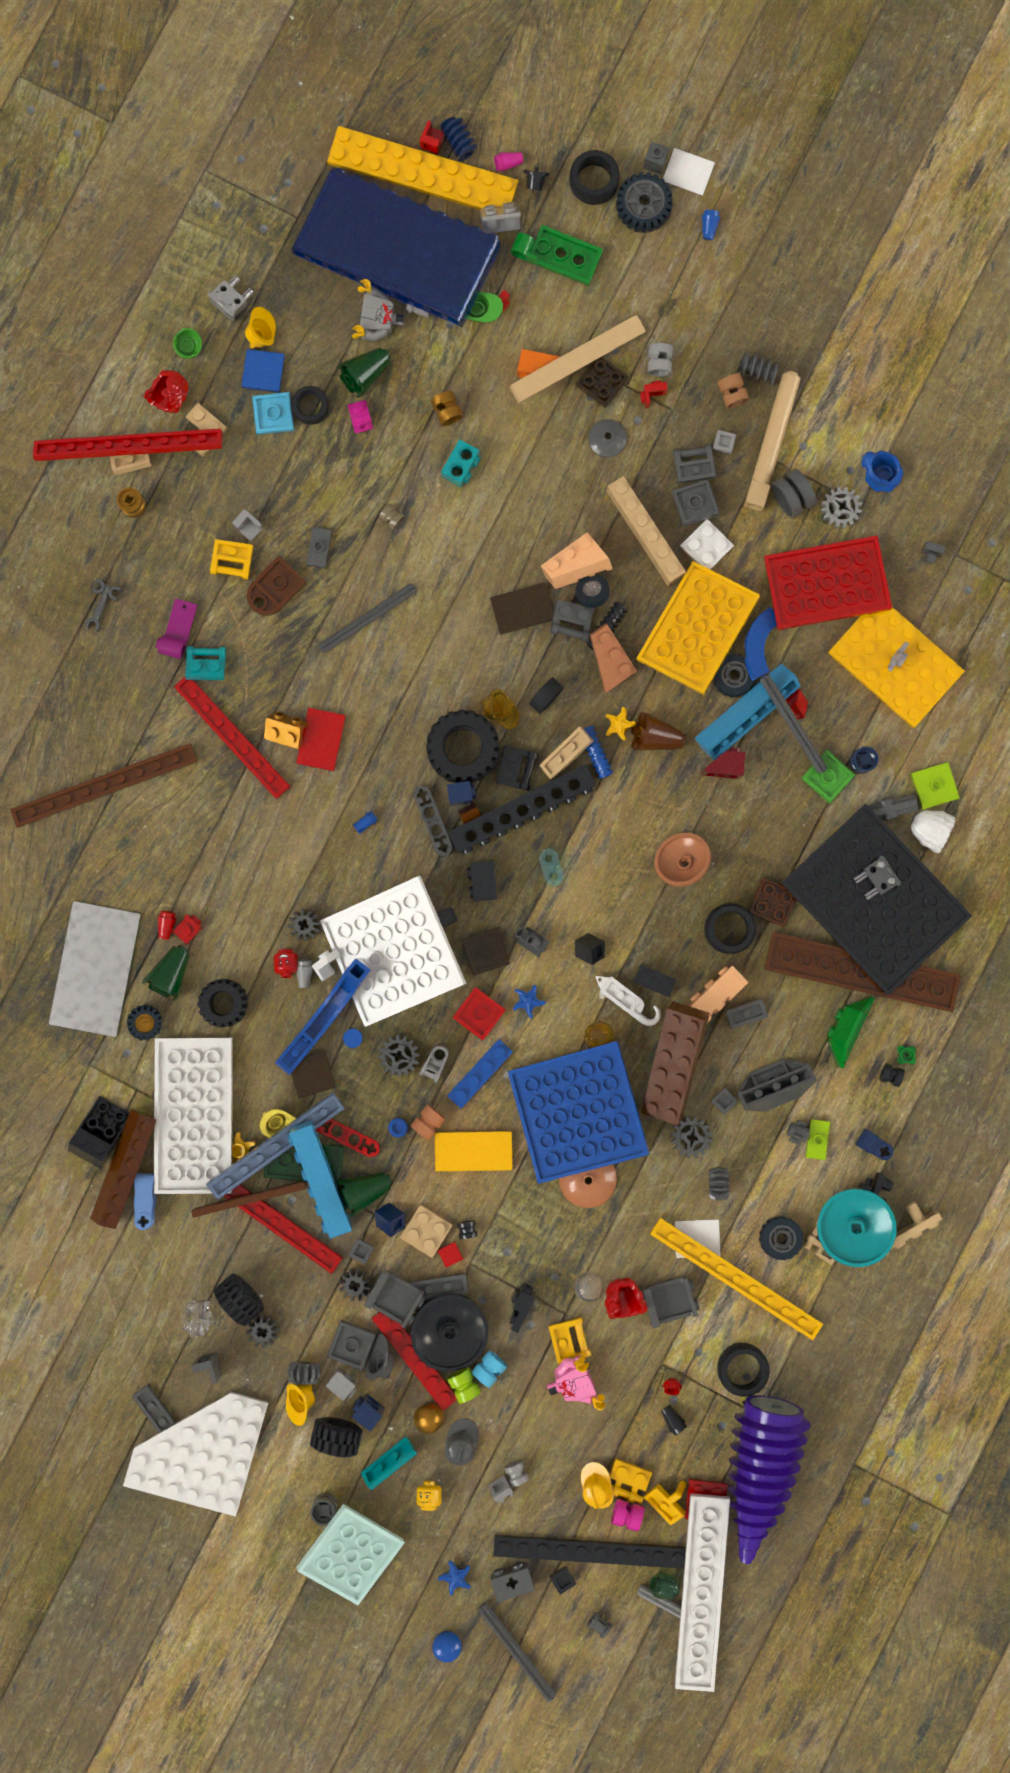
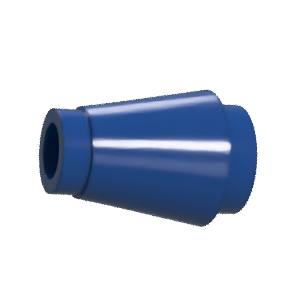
M704 210L702 215L703 239L714 240L721 218L718 211Z

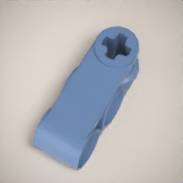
M137 1173L134 1179V1223L139 1230H147L155 1223L156 1194H154V1173ZM144 1216L145 1219L149 1220V1222L145 1225L144 1222H141V1219L144 1218Z

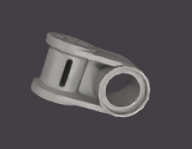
M437 1045L433 1048L422 1067L420 1076L425 1075L437 1083L449 1056V1050L446 1046ZM437 1049H442L445 1052L443 1059H438L435 1056Z

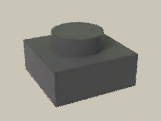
M725 1087L710 1100L724 1115L738 1102Z
M357 1238L348 1256L366 1264L375 1246Z

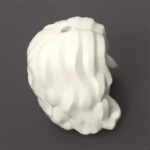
M924 810L915 816L911 830L921 845L928 847L929 850L935 853H940L954 827L955 817L944 811Z

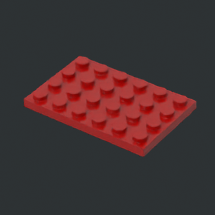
M878 535L764 556L777 630L892 610Z

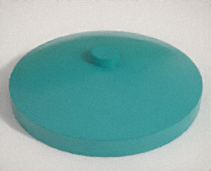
M862 1188L845 1189L831 1196L823 1205L817 1222L818 1237L824 1250L837 1262L851 1267H865L882 1260L891 1250L896 1238V1220L888 1203L878 1194Z

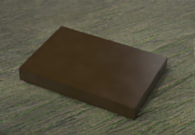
M545 582L490 597L500 635L552 621L553 609Z

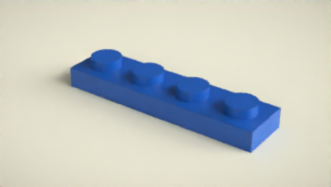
M498 1039L447 1096L459 1108H462L513 1051Z

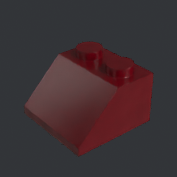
M729 748V750L725 751L701 772V776L740 779L744 776L746 752H741L739 748Z

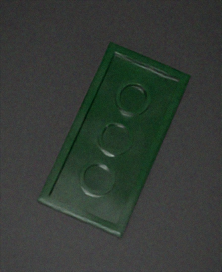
M321 1144L335 1181L341 1180L345 1146ZM292 1146L264 1166L263 1178L292 1181L304 1180L301 1174V1170H303L302 1165L297 1163L294 1156L296 1152L295 1147Z

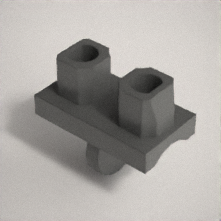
M520 927L515 933V937L518 938L517 943L537 957H540L541 953L545 952L546 946L550 943V941L529 927L526 929Z

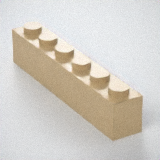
M623 476L608 485L607 494L667 586L684 577L685 569L625 477Z

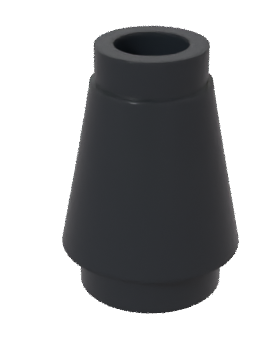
M670 1405L660 1411L670 1433L672 1432L676 1436L687 1428L686 1421Z

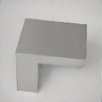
M245 509L232 522L233 526L249 541H253L264 529L262 524Z

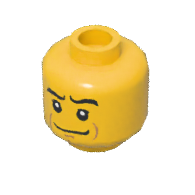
M425 1480L424 1484L417 1487L416 1503L421 1507V1510L433 1511L442 1503V1488L436 1485L433 1480Z

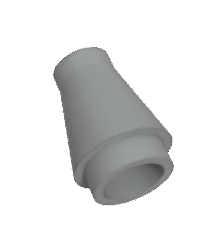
M298 959L296 972L298 987L309 988L313 971L312 960Z

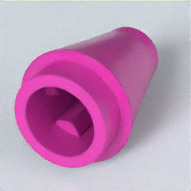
M499 152L498 155L494 156L495 168L497 171L501 170L504 172L523 164L522 153Z

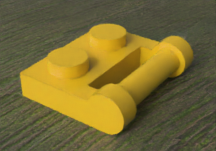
M215 539L210 574L234 575L249 580L254 546ZM221 560L244 564L243 569L218 566V562Z
M582 1317L548 1325L558 1364L564 1358H575L580 1354L584 1358L591 1356L582 1327ZM569 1327H575L580 1347L579 1352L574 1351Z

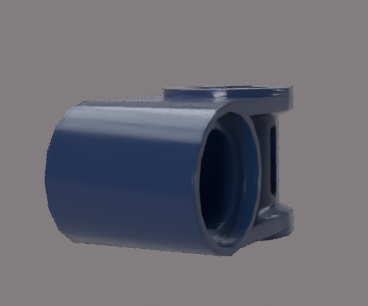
M866 1128L863 1129L855 1142L856 1146L881 1160H889L893 1156L892 1146ZM881 1147H882V1148H885V1147H886V1150H887L888 1152H887V1154H884V1153H883V1154L881 1155V1151H879V1149H880Z

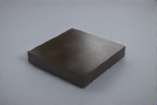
M498 928L462 939L473 976L510 964Z
M325 1051L305 1056L291 1073L299 1099L336 1088Z

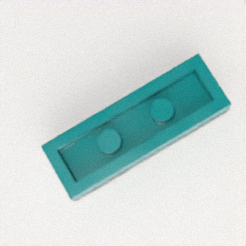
M404 1437L361 1472L369 1489L373 1490L417 1454L410 1439Z

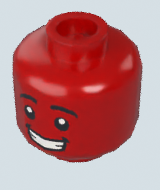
M291 949L278 950V953L273 956L274 972L281 975V978H292V974L297 972L298 955Z

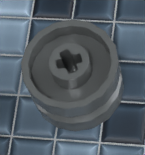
M796 468L788 472L785 479L780 477L771 483V488L778 504L791 519L799 516L802 513V508L808 510L817 504L816 496L810 483L802 472Z

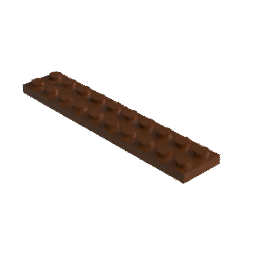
M772 932L764 970L952 1013L961 978L959 974L919 966L892 993L886 995L843 948Z

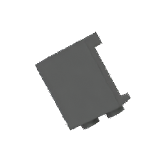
M384 1268L367 1297L364 1306L369 1309L372 1307L405 1328L407 1324L411 1325L415 1318L413 1312L416 1307L420 1308L425 1300L423 1297L424 1291Z
M686 1275L641 1288L653 1328L687 1316H698L696 1310H700L697 1298L693 1299L691 1291H694L692 1280H688Z

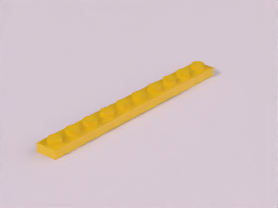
M661 1217L651 1230L650 1235L811 1340H814L823 1326L822 1322Z

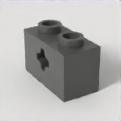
M517 1562L508 1569L498 1568L491 1574L490 1580L497 1603L535 1591L528 1562ZM509 1578H513L515 1583H512Z

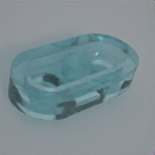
M544 849L539 855V862L545 882L550 886H558L564 878L558 855L553 849ZM546 855H550L552 857L551 862L545 861ZM552 873L557 874V880H551L550 875Z

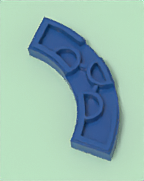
M771 607L762 612L752 622L746 634L744 643L745 664L752 681L770 672L765 660L764 647L768 634L777 626L775 614Z

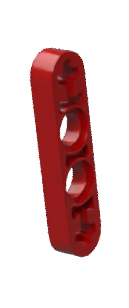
M332 1118L325 1122L327 1125L329 1121L332 1122L328 1133L324 1131L327 1127L323 1125L316 1129L317 1132L367 1157H374L380 1151V1144L375 1139ZM334 1126L342 1128L340 1136L332 1134L331 1130ZM356 1134L359 1136L360 1141L357 1145L350 1144V1135ZM363 1138L367 1139L365 1144H375L376 1152L372 1151L369 1153L368 1148L363 1146L362 1150L359 1149Z

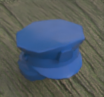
M869 451L862 456L861 464L866 468L865 481L874 491L890 492L897 485L899 486L903 476V468L895 455L886 451H878L876 453Z

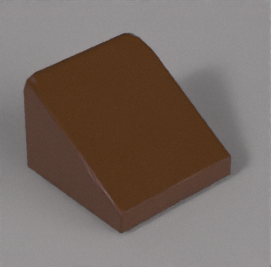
M475 803L457 810L464 824L481 816Z

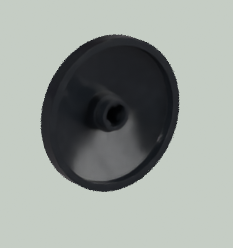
M456 1293L440 1294L427 1300L417 1310L411 1324V1342L415 1353L427 1366L443 1372L459 1371L473 1364L483 1353L488 1340L487 1320L481 1308L470 1298Z

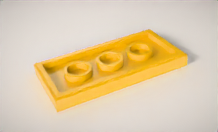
M512 1131L435 1133V1171L512 1170Z

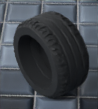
M590 150L584 152L574 160L571 166L570 188L575 197L585 204L599 205L605 203L616 193L620 177L619 168L614 158L604 153V151ZM588 166H600L608 172L610 182L602 189H588L579 181V173Z
M727 903L716 907L709 913L705 921L704 933L708 943L715 950L725 954H735L744 951L752 944L756 934V922L750 911L739 904ZM727 912L740 915L746 924L744 938L735 945L723 944L714 933V924L717 918Z
M736 1343L727 1347L720 1355L717 1363L718 1377L724 1388L733 1395L740 1397L753 1396L759 1393L768 1382L770 1374L769 1363L762 1351L752 1344ZM742 1354L755 1357L759 1363L757 1377L746 1385L733 1383L727 1374L730 1361Z

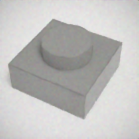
M718 430L712 450L731 455L736 434Z

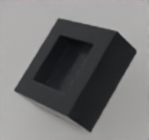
M567 1566L550 1575V1579L560 1595L576 1585V1581Z

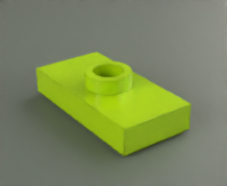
M810 1119L806 1158L826 1159L829 1121Z

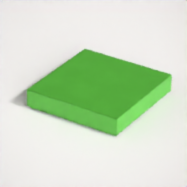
M825 750L821 758L825 762L827 770L823 773H817L812 765L801 779L823 799L831 803L855 774L831 752Z

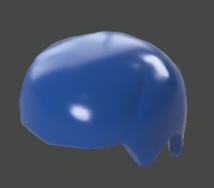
M443 1631L433 1641V1654L443 1663L452 1662L460 1655L462 1643L455 1633Z

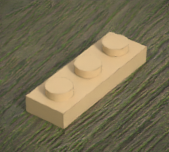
M579 726L539 766L551 780H554L593 742V739L583 727Z

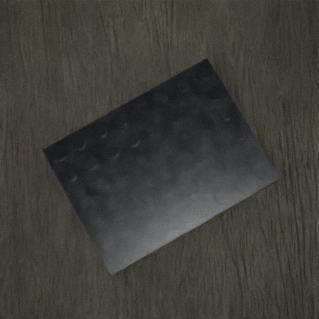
M864 804L781 882L790 894L886 995L892 993L972 917L966 908L867 804ZM878 856H884L901 884L894 886L882 895L878 893L867 900L864 894L875 887L868 877L859 883L854 881V877L864 872L863 868L877 860ZM871 867L870 872L874 873L875 868ZM882 883L881 888L885 889L886 885Z

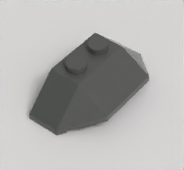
M783 1059L748 1073L737 1095L744 1110L766 1112L800 1098L817 1080L809 1063Z

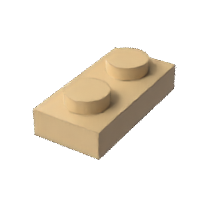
M149 454L110 456L115 476L151 466Z

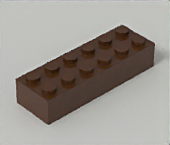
M674 1001L668 1006L641 1111L642 1114L678 1125L682 1120L709 1019V1012Z

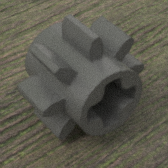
M797 1120L796 1123L791 1122L786 1133L787 1136H790L789 1141L798 1145L800 1141L805 1143L810 1133V1129L806 1128L807 1123Z

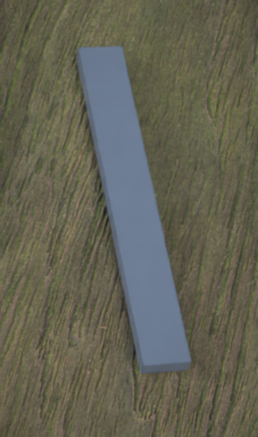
M332 1092L208 1181L206 1186L215 1198L219 1200L292 1147L287 1137L290 1127L312 1120L315 1129H317L344 1110V1106L334 1092Z

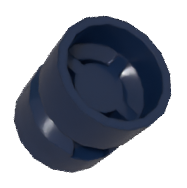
M862 747L853 752L850 756L849 764L854 772L865 774L878 765L879 757L873 748Z

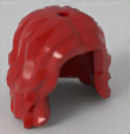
M162 370L153 381L152 386L145 391L143 397L147 399L150 405L156 406L164 412L175 414L179 412L182 403L186 401V395L189 390L188 382L178 371Z
M628 1277L617 1278L608 1285L605 1307L610 1319L637 1316L638 1314H644L648 1310L642 1291L638 1289V1286L632 1279Z

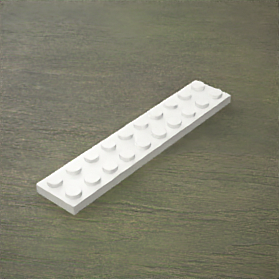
M690 1493L675 1689L714 1692L730 1506L729 1496Z

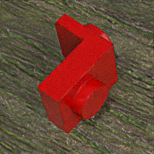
M657 380L644 385L643 391L640 392L641 403L645 404V408L650 406V397L667 394V382L662 383V381Z

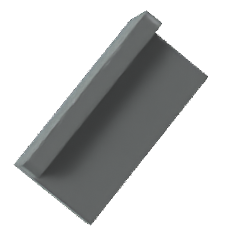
M217 1353L198 1357L192 1364L193 1373L209 1369L213 1384L217 1383L222 1376Z

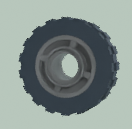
M740 654L727 655L713 678L714 685L719 693L721 692L724 696H729V698L744 696L752 689L755 682L749 676L745 657ZM731 672H736L739 674L740 678L738 680H732L729 674Z
M783 1216L772 1217V1219H768L762 1225V1229L759 1232L761 1248L767 1255L776 1260L791 1259L802 1249V1242H804L803 1232L800 1230V1226L789 1218ZM780 1233H784L786 1237L783 1243L777 1242V1236Z

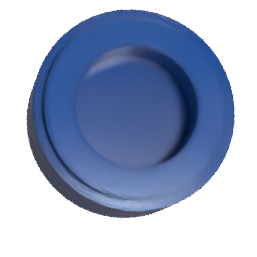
M354 1028L347 1030L343 1036L345 1045L350 1048L358 1047L363 1040L362 1033Z
M394 1118L389 1123L388 1129L392 1136L402 1137L408 1130V1124L402 1118Z

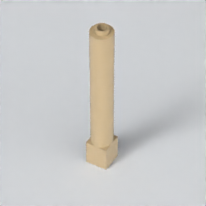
M787 371V373L782 374L744 507L762 512L765 506L770 483L801 380L796 372Z

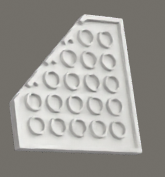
M231 1391L217 1401L201 1408L196 1413L157 1433L145 1442L136 1445L123 1486L236 1517L268 1401Z

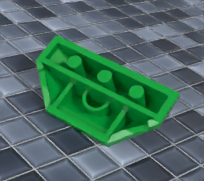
M868 996L846 1004L842 1009L839 1008L835 1014V1019L837 1020L834 1026L831 1025L827 1032V1042L837 1067L844 1068L875 998Z

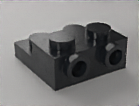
M523 1283L519 1289L515 1288L511 1296L514 1310L510 1315L509 1323L511 1324V1330L516 1333L519 1332L535 1300L533 1287L526 1283Z

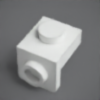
M337 949L331 953L328 950L318 956L320 960L312 965L321 981L335 974L330 963L341 956Z

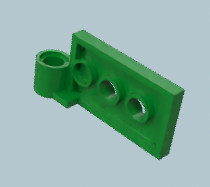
M541 225L536 240L527 234L517 233L510 253L519 259L589 286L603 249ZM564 250L566 256L559 258L556 256V251ZM579 256L583 258L584 262L581 265H576L573 259Z

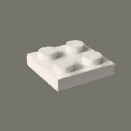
M708 519L680 545V548L694 562L710 570L734 547Z

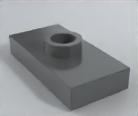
M312 528L307 566L326 568L332 530Z

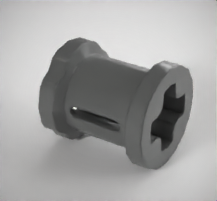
M595 1612L587 1623V1627L594 1629L600 1634L602 1639L606 1637L613 1625L603 1620L598 1612Z

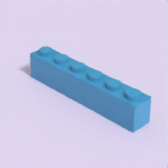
M780 664L769 674L784 699H787L801 687L796 675L783 664ZM759 682L695 737L700 748L713 760H716L776 708L762 683Z
M310 1120L290 1127L289 1135H287L288 1141L296 1149L294 1156L297 1163L302 1165L303 1170H301L304 1181L309 1183L308 1192L311 1199L314 1198L317 1205H314L317 1215L322 1217L323 1222L321 1226L324 1233H328L331 1239L352 1231V1223L313 1121Z

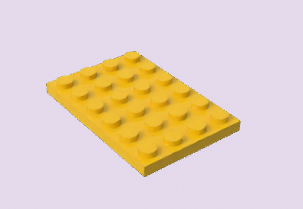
M692 561L637 656V661L704 695L757 604L760 595Z
M893 607L890 611L860 616L828 652L830 656L912 728L917 726L965 672ZM906 641L909 643L904 653L908 654L906 660L900 668L895 665L892 672L889 671L887 667L892 656Z

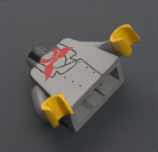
M363 279L360 282L365 285V288L360 286L358 291H367V294H364L360 325L352 328V330H356L358 333H354L352 338L357 339L361 337L362 339L376 342L391 334L392 325L403 326L405 315L394 313L395 307L391 299L379 289L371 286L369 280Z

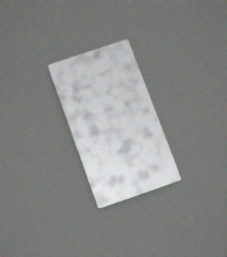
M76 901L73 902L49 1019L50 1025L113 1037L117 1036L141 914Z

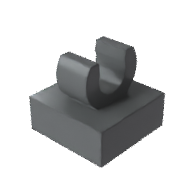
M927 541L923 545L921 552L927 554L925 563L933 564L936 561V557H941L944 554L946 546Z

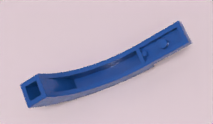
M356 958L353 960L319 1009L276 1060L275 1064L288 1075H291L362 985L371 971L367 966Z

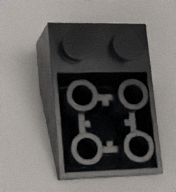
M99 1096L69 1141L68 1151L102 1169L121 1137L130 1112Z

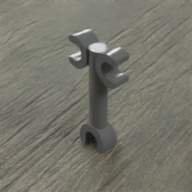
M96 579V582L101 584V588L99 590L92 589V591L97 595H101L93 617L86 621L85 626L90 628L91 623H96L95 631L99 632L101 629L99 620L108 597L113 601H118L119 599L114 597L113 593L115 591L122 592V589L118 586L111 587L102 580Z

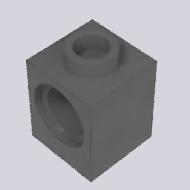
M651 142L645 158L644 169L662 174L669 147Z

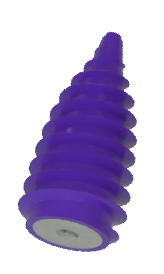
M762 1395L747 1397L742 1402L745 1405L744 1412L734 1415V1418L742 1425L732 1429V1433L740 1439L739 1441L732 1442L730 1447L738 1452V1455L731 1456L728 1459L732 1465L737 1467V1470L728 1472V1476L736 1481V1485L728 1487V1491L735 1495L737 1500L730 1502L729 1505L737 1510V1517L733 1518V1521L738 1523L740 1561L745 1564L752 1563L760 1548L762 1539L768 1536L767 1529L777 1524L776 1516L785 1511L783 1502L791 1498L789 1488L794 1487L796 1484L794 1474L798 1473L801 1468L797 1460L804 1456V1451L800 1446L805 1445L808 1440L803 1432L808 1431L811 1426L810 1422L804 1417V1410L798 1405L780 1398Z

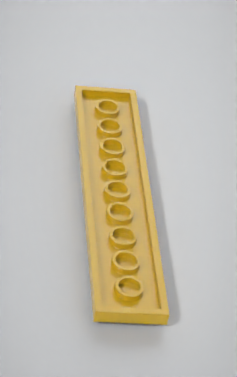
M341 126L337 128L327 160L329 165L478 210L484 209L486 205L500 207L504 203L513 202L518 186L517 179Z

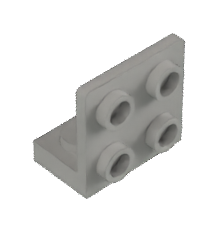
M507 202L500 207L486 205L484 209H480L483 234L520 229L519 216H521L518 204L514 205V202Z

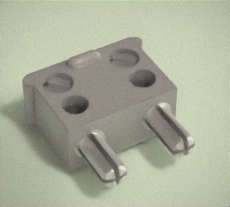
M236 275L228 283L224 280L212 293H208L210 302L233 322L247 307V299L254 293L251 288H248L243 295H240L233 288L240 281Z

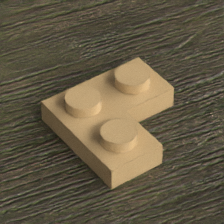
M199 403L186 415V419L199 430L221 428L223 434L227 430L223 423ZM198 450L196 452L204 457L209 450Z

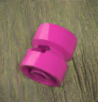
M617 1499L612 1513L611 1524L620 1527L626 1525L627 1529L638 1532L644 1515V1506L638 1504L629 1505L628 1501Z

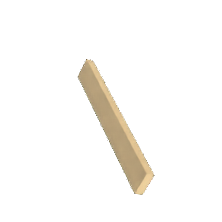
M635 315L511 384L509 388L519 404L640 336L646 330L638 316Z

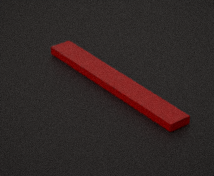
M184 677L174 686L180 695L276 799L291 787L194 680H186V677Z
M239 1184L232 1189V1193H227L223 1197L231 1199L253 1192ZM264 1200L238 1206L332 1274L343 1259L340 1254Z

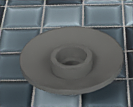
M614 420L599 421L590 430V447L601 457H614L626 445V432L621 424ZM605 434H610L611 439H606L604 437Z

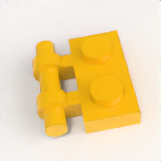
M615 1458L609 1474L610 1478L615 1480L614 1485H612L614 1496L624 1497L631 1503L637 1502L642 1504L644 1496L638 1495L637 1491L638 1489L646 1491L652 1471ZM624 1483L632 1486L631 1490L627 1491L620 1488L621 1484Z

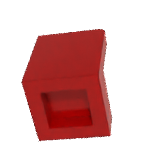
M429 120L420 138V148L438 155L445 136L443 131L432 128V122Z
M798 689L785 700L799 720L805 718L808 701L801 690Z

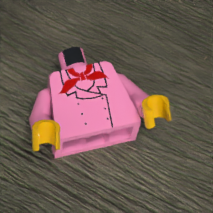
M581 1354L575 1358H564L554 1370L556 1381L547 1385L550 1395L562 1392L565 1401L585 1402L593 1404L597 1410H603L606 1405L603 1402L605 1397L602 1394L596 1397L595 1385L587 1369L589 1363H584L585 1358Z

